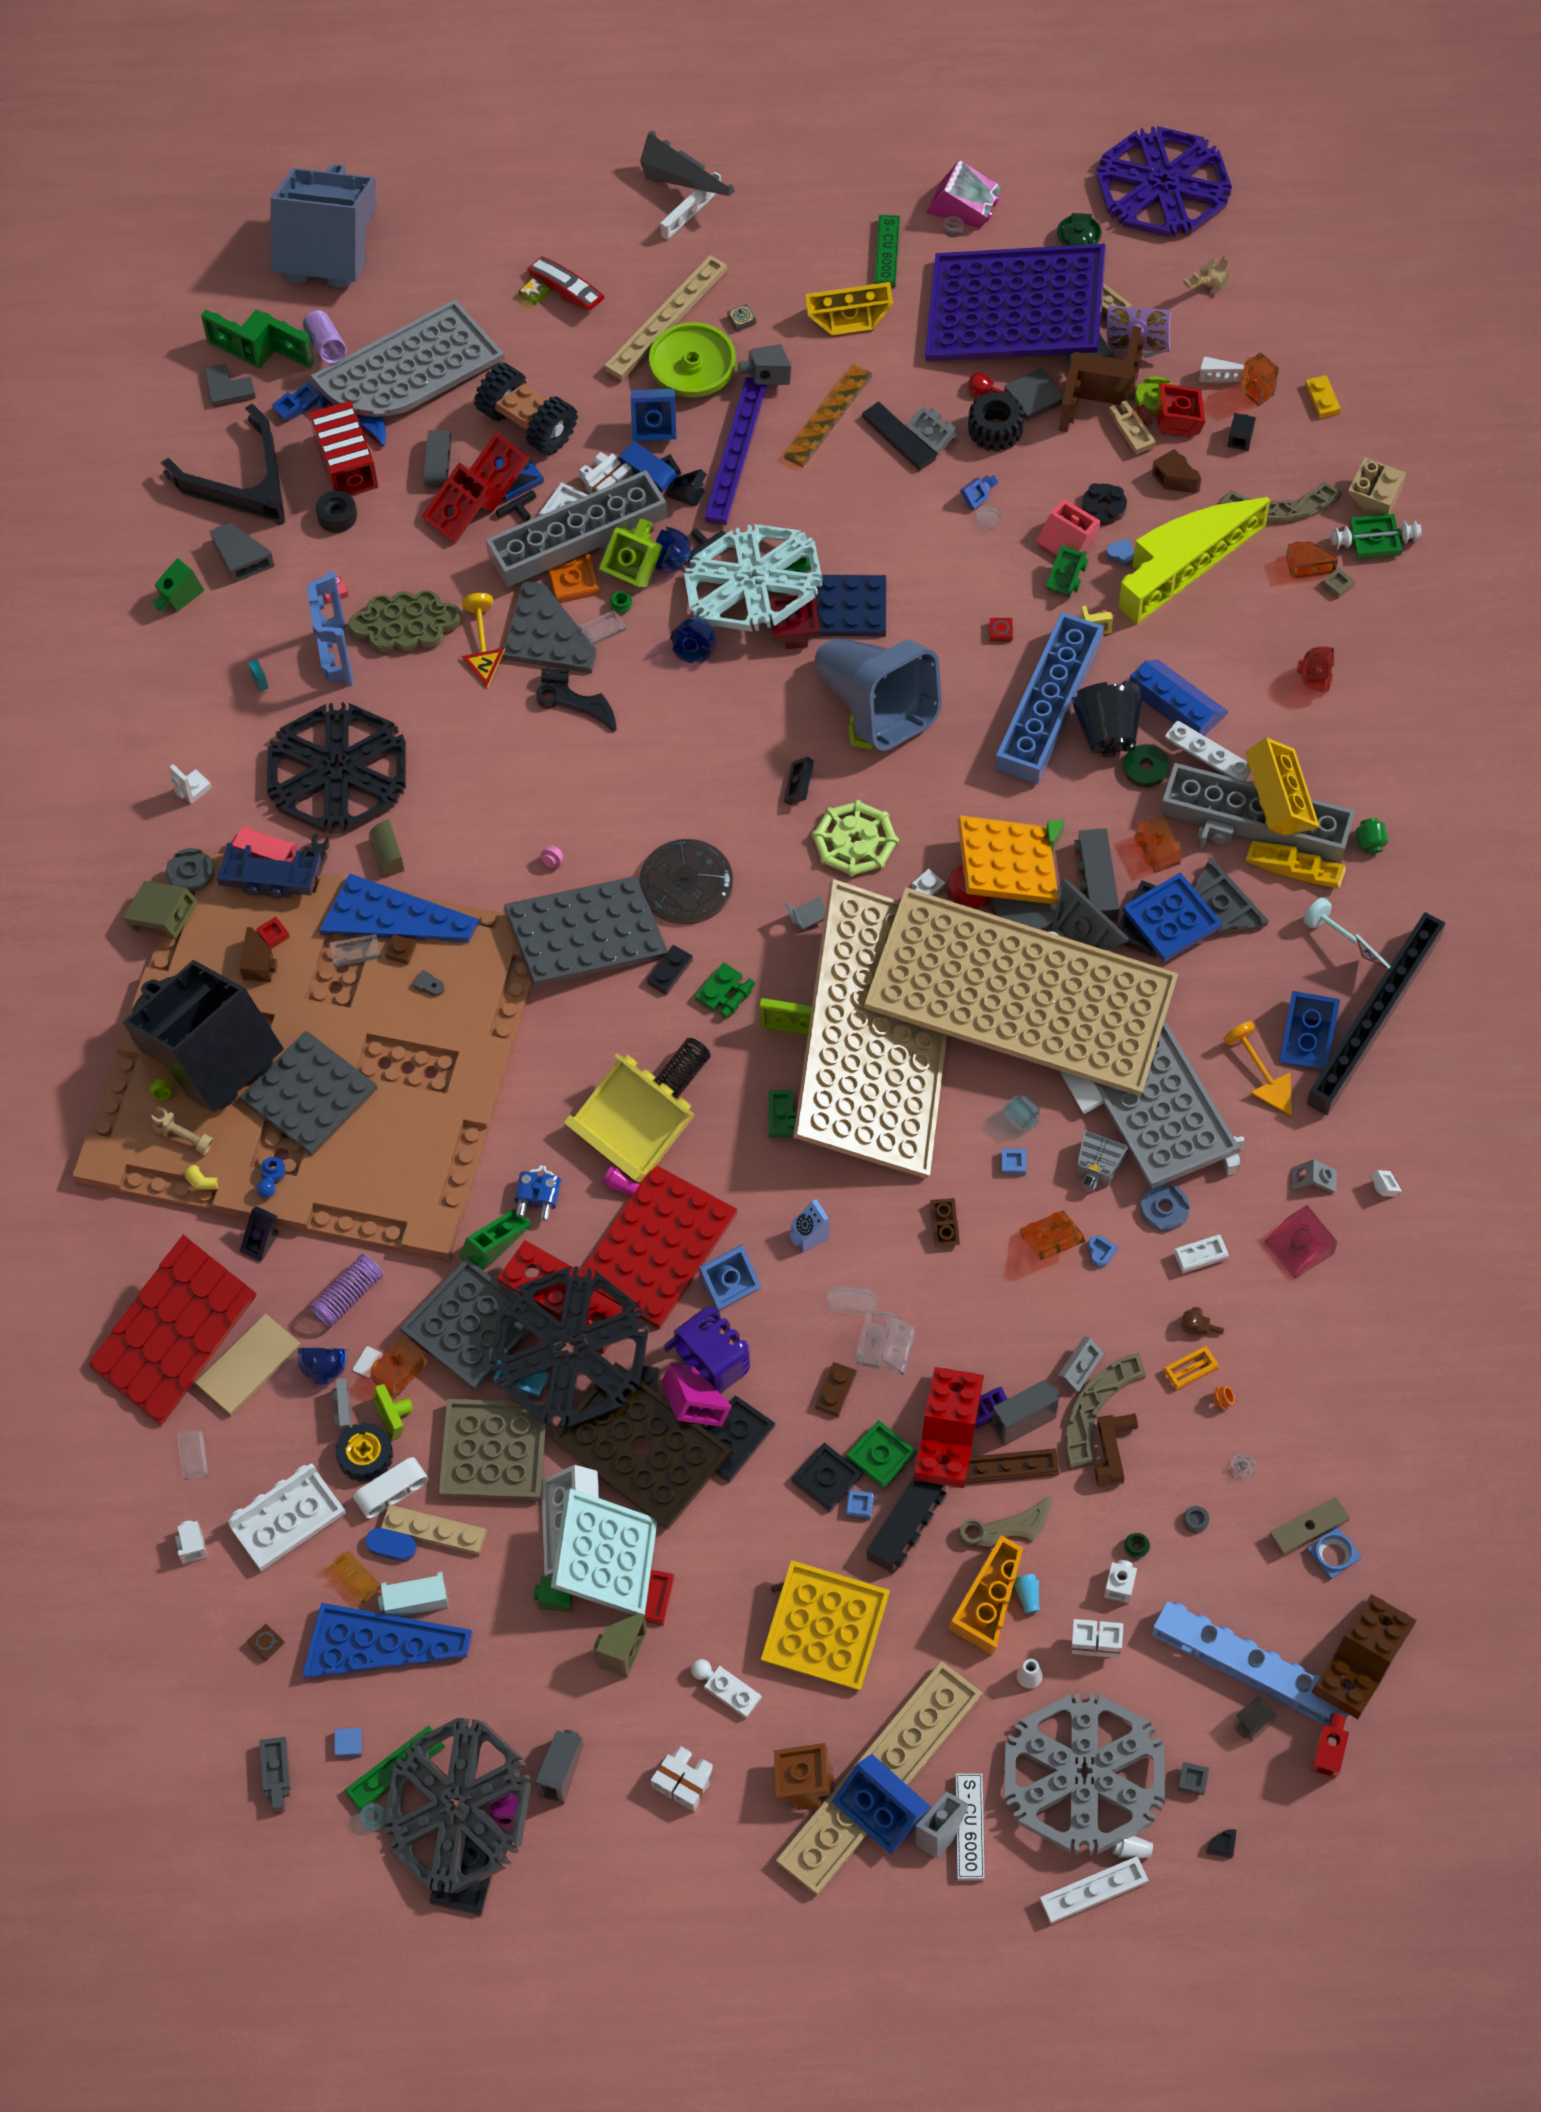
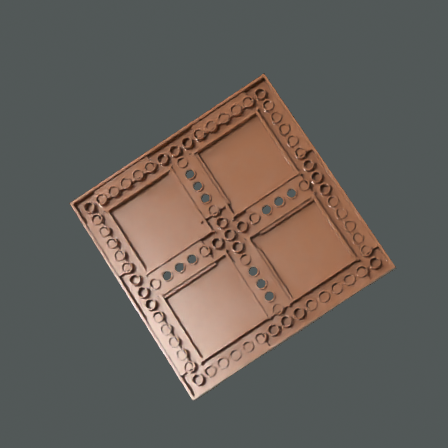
M201 850L211 858L214 867L213 878L203 889L191 892L198 902L177 938H169L161 930L149 967H145L128 1017L131 1015L136 1001L143 994L141 987L145 982L152 979L161 981L175 976L192 960H195L247 990L284 1048L273 1059V1063L305 1031H308L377 1084L378 1089L311 1156L291 1139H284L282 1132L241 1101L240 1096L260 1076L253 1077L237 1091V1098L232 1104L213 1113L188 1098L170 1070L162 1063L140 1051L133 1042L130 1033L124 1027L117 1047L118 1056L91 1133L86 1135L72 1175L75 1183L249 1220L252 1208L258 1206L278 1216L275 1226L450 1262L532 987L531 978L504 909H502L501 913L418 897L478 918L479 923L469 942L440 941L437 938L416 940L415 937H405L416 940L415 950L407 965L386 959L385 953L392 938H371L357 934L342 936L337 933L320 935L319 930L347 878L321 874V877H318L314 882L312 895L290 893V898H273L269 895L260 894L252 896L243 893L242 888L219 886L217 876L225 854ZM390 887L412 895V891ZM277 917L290 938L271 949L274 959H277V972L272 974L271 982L243 980L240 963L246 928L252 927L257 933L256 928ZM348 945L355 947L354 951L350 953L342 951ZM342 965L349 967L344 973L336 971ZM422 970L443 982L445 990L442 995L433 996L413 987V983ZM333 986L342 987L339 993H331L329 991ZM383 1061L391 1063V1066L387 1069L378 1067ZM408 1065L414 1067L413 1072L409 1074L401 1071L403 1067ZM429 1070L437 1072L434 1078H426L424 1076ZM159 1078L165 1079L173 1085L171 1096L162 1101L154 1099L150 1093L151 1090H149V1085ZM163 1107L167 1110L168 1114L170 1112L173 1113L175 1124L196 1134V1136L207 1134L214 1138L208 1153L203 1155L197 1152L195 1144L172 1132L168 1138L163 1137V1134L155 1133L152 1129V1124L154 1123L151 1115L164 1117L163 1114L156 1112V1108ZM154 1124L156 1127L162 1128V1125ZM280 1152L288 1153V1157L282 1160L285 1164L286 1174L281 1181L274 1183L276 1187L274 1195L267 1199L261 1198L256 1192V1186L259 1181L263 1180L260 1169L262 1162L267 1158L276 1157ZM190 1165H196L204 1177H218V1189H194L186 1180V1169Z

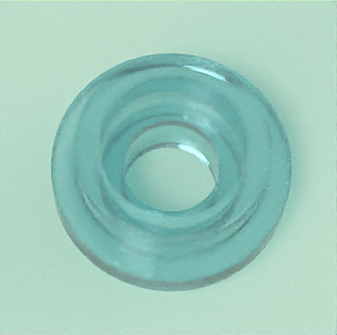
M368 1804L360 1812V1822L367 1830H377L384 1825L386 1812L379 1804ZM377 1814L378 1818L376 1821L371 1822L368 1820L369 1816Z

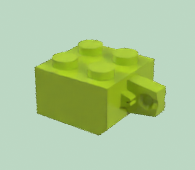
M640 519L637 527L632 528L631 531L625 528H616L613 531L599 569L635 586L647 587L663 548V545L650 540L651 535H649L652 522Z

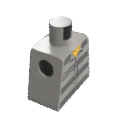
M1084 1131L1076 1175L1084 1178L1081 1188L1087 1192H1094L1097 1183L1109 1186L1126 1160L1129 1146Z

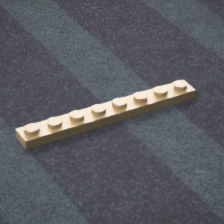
M710 255L604 365L605 371L622 381L650 352L655 339L666 329L675 326L727 271V265Z

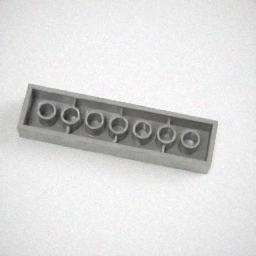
M647 470L487 538L488 556L505 585L509 587L608 544L616 528H625L631 531L632 528L637 527L640 519H645L652 522V524L666 519V501Z
M1174 763L1162 800L1160 815L1204 827L1207 819H1212L1235 826L1233 835L1264 843L1297 847L1298 852L1318 855L1321 858L1339 863L1342 862L1356 810L1311 799L1320 827L1315 830L1282 835L1271 831L1267 827L1266 816L1259 803L1260 797L1253 783Z

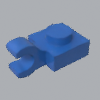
M986 475L982 479H973L959 491L968 507L975 509L990 497L987 491L994 487L998 481L995 475L991 477Z

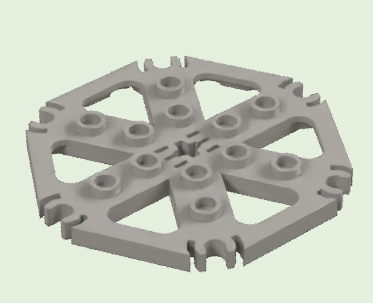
M1071 1693L1019 1720V1724H1016L1014 1728L1021 1736L1014 1738L1008 1735V1743L1005 1741L1004 1799L1007 1808L1019 1807L1020 1809L1013 1813V1818L1017 1820L1018 1825L1070 1854L1072 1843H1074L1076 1855H1079V1848L1082 1845H1087L1090 1855H1093L1094 1844L1096 1843L1099 1854L1151 1827L1152 1822L1156 1821V1815L1151 1813L1150 1809L1163 1810V1804L1165 1805V1771L1162 1738L1150 1739L1149 1736L1155 1733V1727L1151 1726L1150 1721L1098 1694V1703L1095 1704L1093 1693H1090V1700L1088 1702H1082L1080 1700V1693H1076L1075 1703H1072ZM1059 1712H1068L1072 1717L1071 1749L1041 1733L1037 1728L1038 1724ZM1102 1712H1109L1131 1724L1132 1731L1129 1734L1098 1749V1716ZM1019 1755H1024L1054 1773L1027 1787H1020L1016 1783V1759ZM1147 1756L1151 1757L1154 1761V1784L1151 1788H1141L1116 1774ZM1091 1759H1094V1765H1091ZM1083 1761L1086 1762V1768L1090 1772L1087 1775L1086 1784H1083L1082 1774L1077 1773L1082 1772ZM1071 1797V1827L1067 1832H1059L1038 1820L1036 1816L1038 1813ZM1098 1797L1133 1816L1132 1820L1109 1833L1101 1832L1098 1828Z

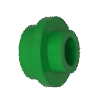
M618 591L611 597L610 607L617 613H625L632 607V598L628 593Z

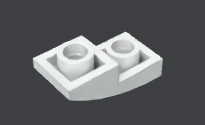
M1060 1072L1083 1114L1104 1104L1103 1098L1093 1081Z

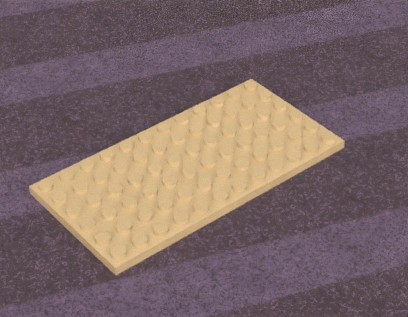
M833 879L829 883L793 1138L926 1179L930 1176L947 1035L864 1009V1004L900 901Z
M905 887L867 995L864 1009L1141 1097L1179 973Z

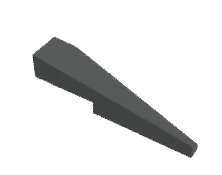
M651 130L648 133L640 159L646 178L730 196L735 192L733 185H725L719 181L720 178L717 174L710 175L707 173L705 166L682 150L675 151L670 147L669 141L659 140L656 137V132Z

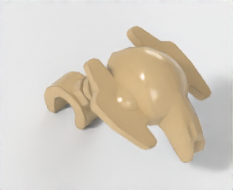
M1223 256L1216 266L1217 259H1212L1201 268V276L1194 271L1192 273L1193 277L1189 281L1185 278L1183 283L1190 290L1198 285H1206V287H1213L1210 294L1222 291L1232 277L1230 273L1225 274L1230 261L1226 256Z

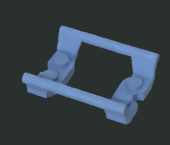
M329 571L326 577L311 581L307 587L312 627L318 642L323 677L330 683L345 682L347 686H352L354 679L343 631L346 628L336 576L334 572ZM330 593L334 617L326 621L325 614L321 615L320 612L321 609H324L322 594ZM332 643L337 644L342 667L331 668V666H335L333 652L329 653V648L333 647Z

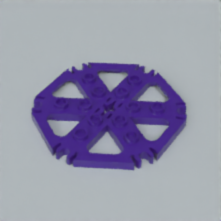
M1152 126L1150 134L1145 133L1144 129L1141 128L1140 136L1137 130L1104 153L1102 158H1100V166H1097L1096 178L1107 212L1111 211V217L1119 214L1118 223H1123V226L1171 237V233L1174 237H1177L1178 229L1183 230L1184 235H1187L1188 228L1191 233L1226 208L1228 204V197L1226 196L1230 197L1232 185L1220 151L1216 152V146L1207 148L1209 140H1204V137L1157 126L1156 130ZM1169 141L1186 145L1190 148L1169 162L1163 143ZM1132 147H1138L1142 151L1146 165L1121 160L1118 157ZM1209 164L1214 167L1219 183L1191 177L1190 175L1204 165ZM1111 181H1117L1137 187L1120 200L1115 201L1112 198L1108 184ZM1181 197L1207 203L1210 208L1196 219H1190L1187 216ZM1158 200L1165 220L1163 225L1139 221L1136 218L1139 213Z

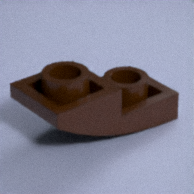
M955 1198L930 1200L935 1247L960 1245Z

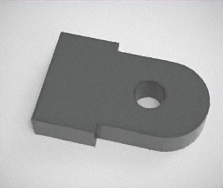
M422 970L413 983L414 988L422 992L425 991L433 996H440L445 990L442 981L434 978L432 974Z

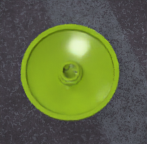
M688 322L666 329L655 339L649 353V366L653 378L663 389H675V395L682 397H702L720 390L729 382L736 367V353L732 341L718 328L704 323Z

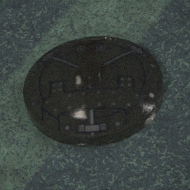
M679 839L661 845L647 857L640 871L639 882L644 898L655 915L675 924H696L714 917L726 906L732 894L733 874L727 858L713 845L695 839Z

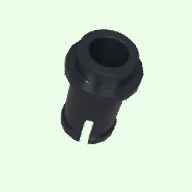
M549 667L542 669L541 683L568 685L569 670H551Z

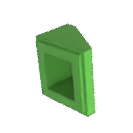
M1064 820L1047 822L1048 845L1051 846L1052 853L1064 832Z

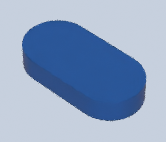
M375 1528L366 1537L368 1550L372 1554L398 1561H408L414 1557L417 1550L414 1539L407 1534Z

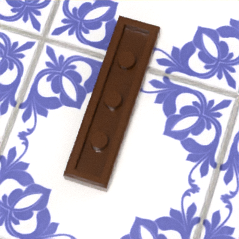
M1056 1449L970 1456L965 1484L1059 1475Z

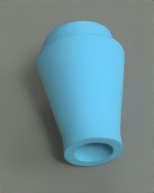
M1035 1574L1016 1577L1014 1587L1025 1614L1040 1611L1039 1580H1036Z

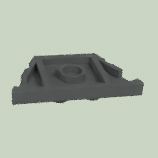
M1209 858L1194 889L1223 923L1222 928L1216 931V933L1223 934L1266 927L1269 920L1212 858Z
M1068 879L1061 881L1060 887H1063L1061 898L1057 900L1056 916L1052 924V930L1055 933L1106 951L1128 942L1129 938Z

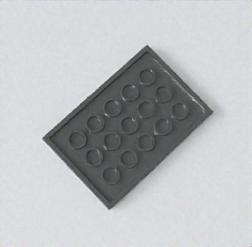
M637 876L504 905V912L534 987L662 959L668 953Z

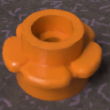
M1229 1386L1216 1387V1391L1212 1395L1215 1405L1223 1410L1229 1409L1235 1403L1233 1391Z

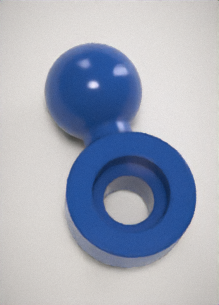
M277 1157L267 1158L261 1164L260 1169L263 1180L259 1181L256 1186V1192L261 1198L267 1199L272 1197L276 1191L274 1183L281 1181L286 1174L284 1162Z

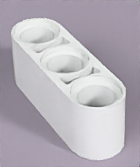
M411 1457L360 1488L353 1495V1499L365 1517L371 1519L387 1510L389 1505H395L423 1487L429 1478L417 1460Z

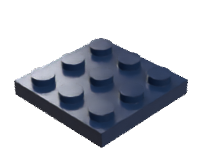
M822 575V586H819V636H886V575Z

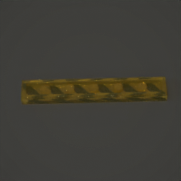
M852 364L785 452L784 459L803 468L872 378V373Z

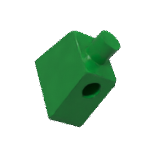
M177 558L155 583V588L160 595L151 604L160 613L168 605L175 611H180L200 595L204 588L193 570Z

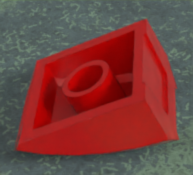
M1159 383L1157 419L1158 428L1163 434L1181 435L1188 438L1200 434L1206 422L1201 389Z

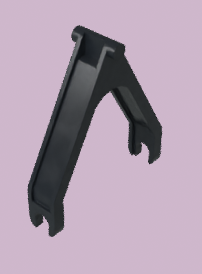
M250 404L244 409L250 414L247 419L248 422L263 438L267 474L260 484L252 488L240 489L184 473L170 458L160 462L166 468L163 471L164 475L182 494L275 520V523L278 525H282L286 521L270 423L268 418L254 404Z

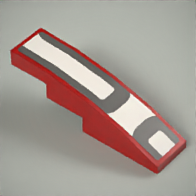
M543 256L527 268L530 276L543 280L546 288L560 293L562 300L591 311L605 299L602 293L581 277Z

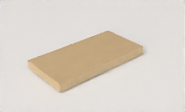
M265 1313L195 1384L232 1416L302 1345Z

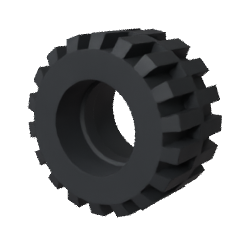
M990 391L988 395L981 394L980 399L976 398L970 406L968 432L971 435V440L977 442V446L980 448L984 446L985 450L988 451L990 449H994V451L1003 449L1004 451L1008 449V446L1013 447L1016 441L1020 440L1023 432V406L1021 403L1018 404L1016 397L1011 398L1009 393L1005 395L1002 391H998V393ZM991 419H999V420H1002V421H1004V422H1002V423H991V422H989L988 420H991Z

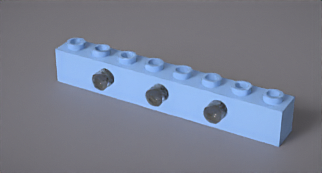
M1167 1601L1153 1627L1152 1636L1328 1726L1331 1713L1341 1714L1348 1718L1349 1714L1311 1693L1321 1676H1313L1305 1672L1302 1666L1296 1663L1289 1664L1281 1660L1277 1653L1273 1651L1266 1652L1258 1648L1257 1644L1252 1640L1241 1639L1226 1627L1221 1626L1219 1628L1213 1625L1207 1617L1188 1612L1187 1608L1180 1603Z

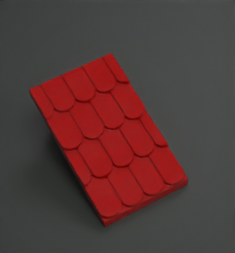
M183 1234L159 1264L156 1272L141 1289L139 1296L113 1327L111 1334L93 1355L89 1367L162 1427L257 1296L256 1292Z

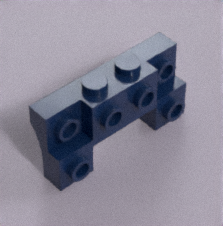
M227 843L224 859L217 876L219 886L242 888L243 893L252 896L260 894L269 895L273 898H290V893L312 895L314 882L318 878L321 864L320 852H315L314 857L302 856V852L297 850L294 864H292L290 861L253 858L251 845H246L245 850L234 849L232 843Z

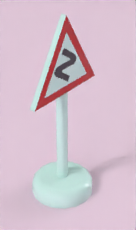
M1320 898L1310 906L1304 918L1306 926L1317 928L1325 922L1357 945L1363 959L1388 969L1391 967L1358 934L1353 936L1329 918L1332 906L1326 898Z

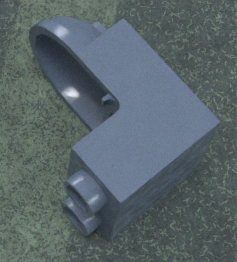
M341 164L330 165L326 171L292 167L270 198L271 272L285 273V279L291 282H306L311 277L327 278V284L330 286L348 287L352 285V282H356L366 266V227L377 211L376 177L346 174V167Z

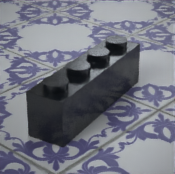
M913 1477L868 1547L867 1559L892 1574L897 1567L901 1569L908 1558L906 1554L910 1546L914 1548L921 1537L920 1530L923 1526L928 1527L934 1517L932 1511L936 1505L941 1506L947 1496L945 1492L946 1485L914 1480Z

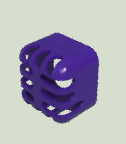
M706 1307L675 1329L674 1337L664 1344L666 1352L675 1347L686 1365H693L720 1394L745 1376L750 1368L749 1345L746 1340H740L738 1331L736 1329L731 1330L729 1321L726 1318L721 1319L720 1311L714 1307Z

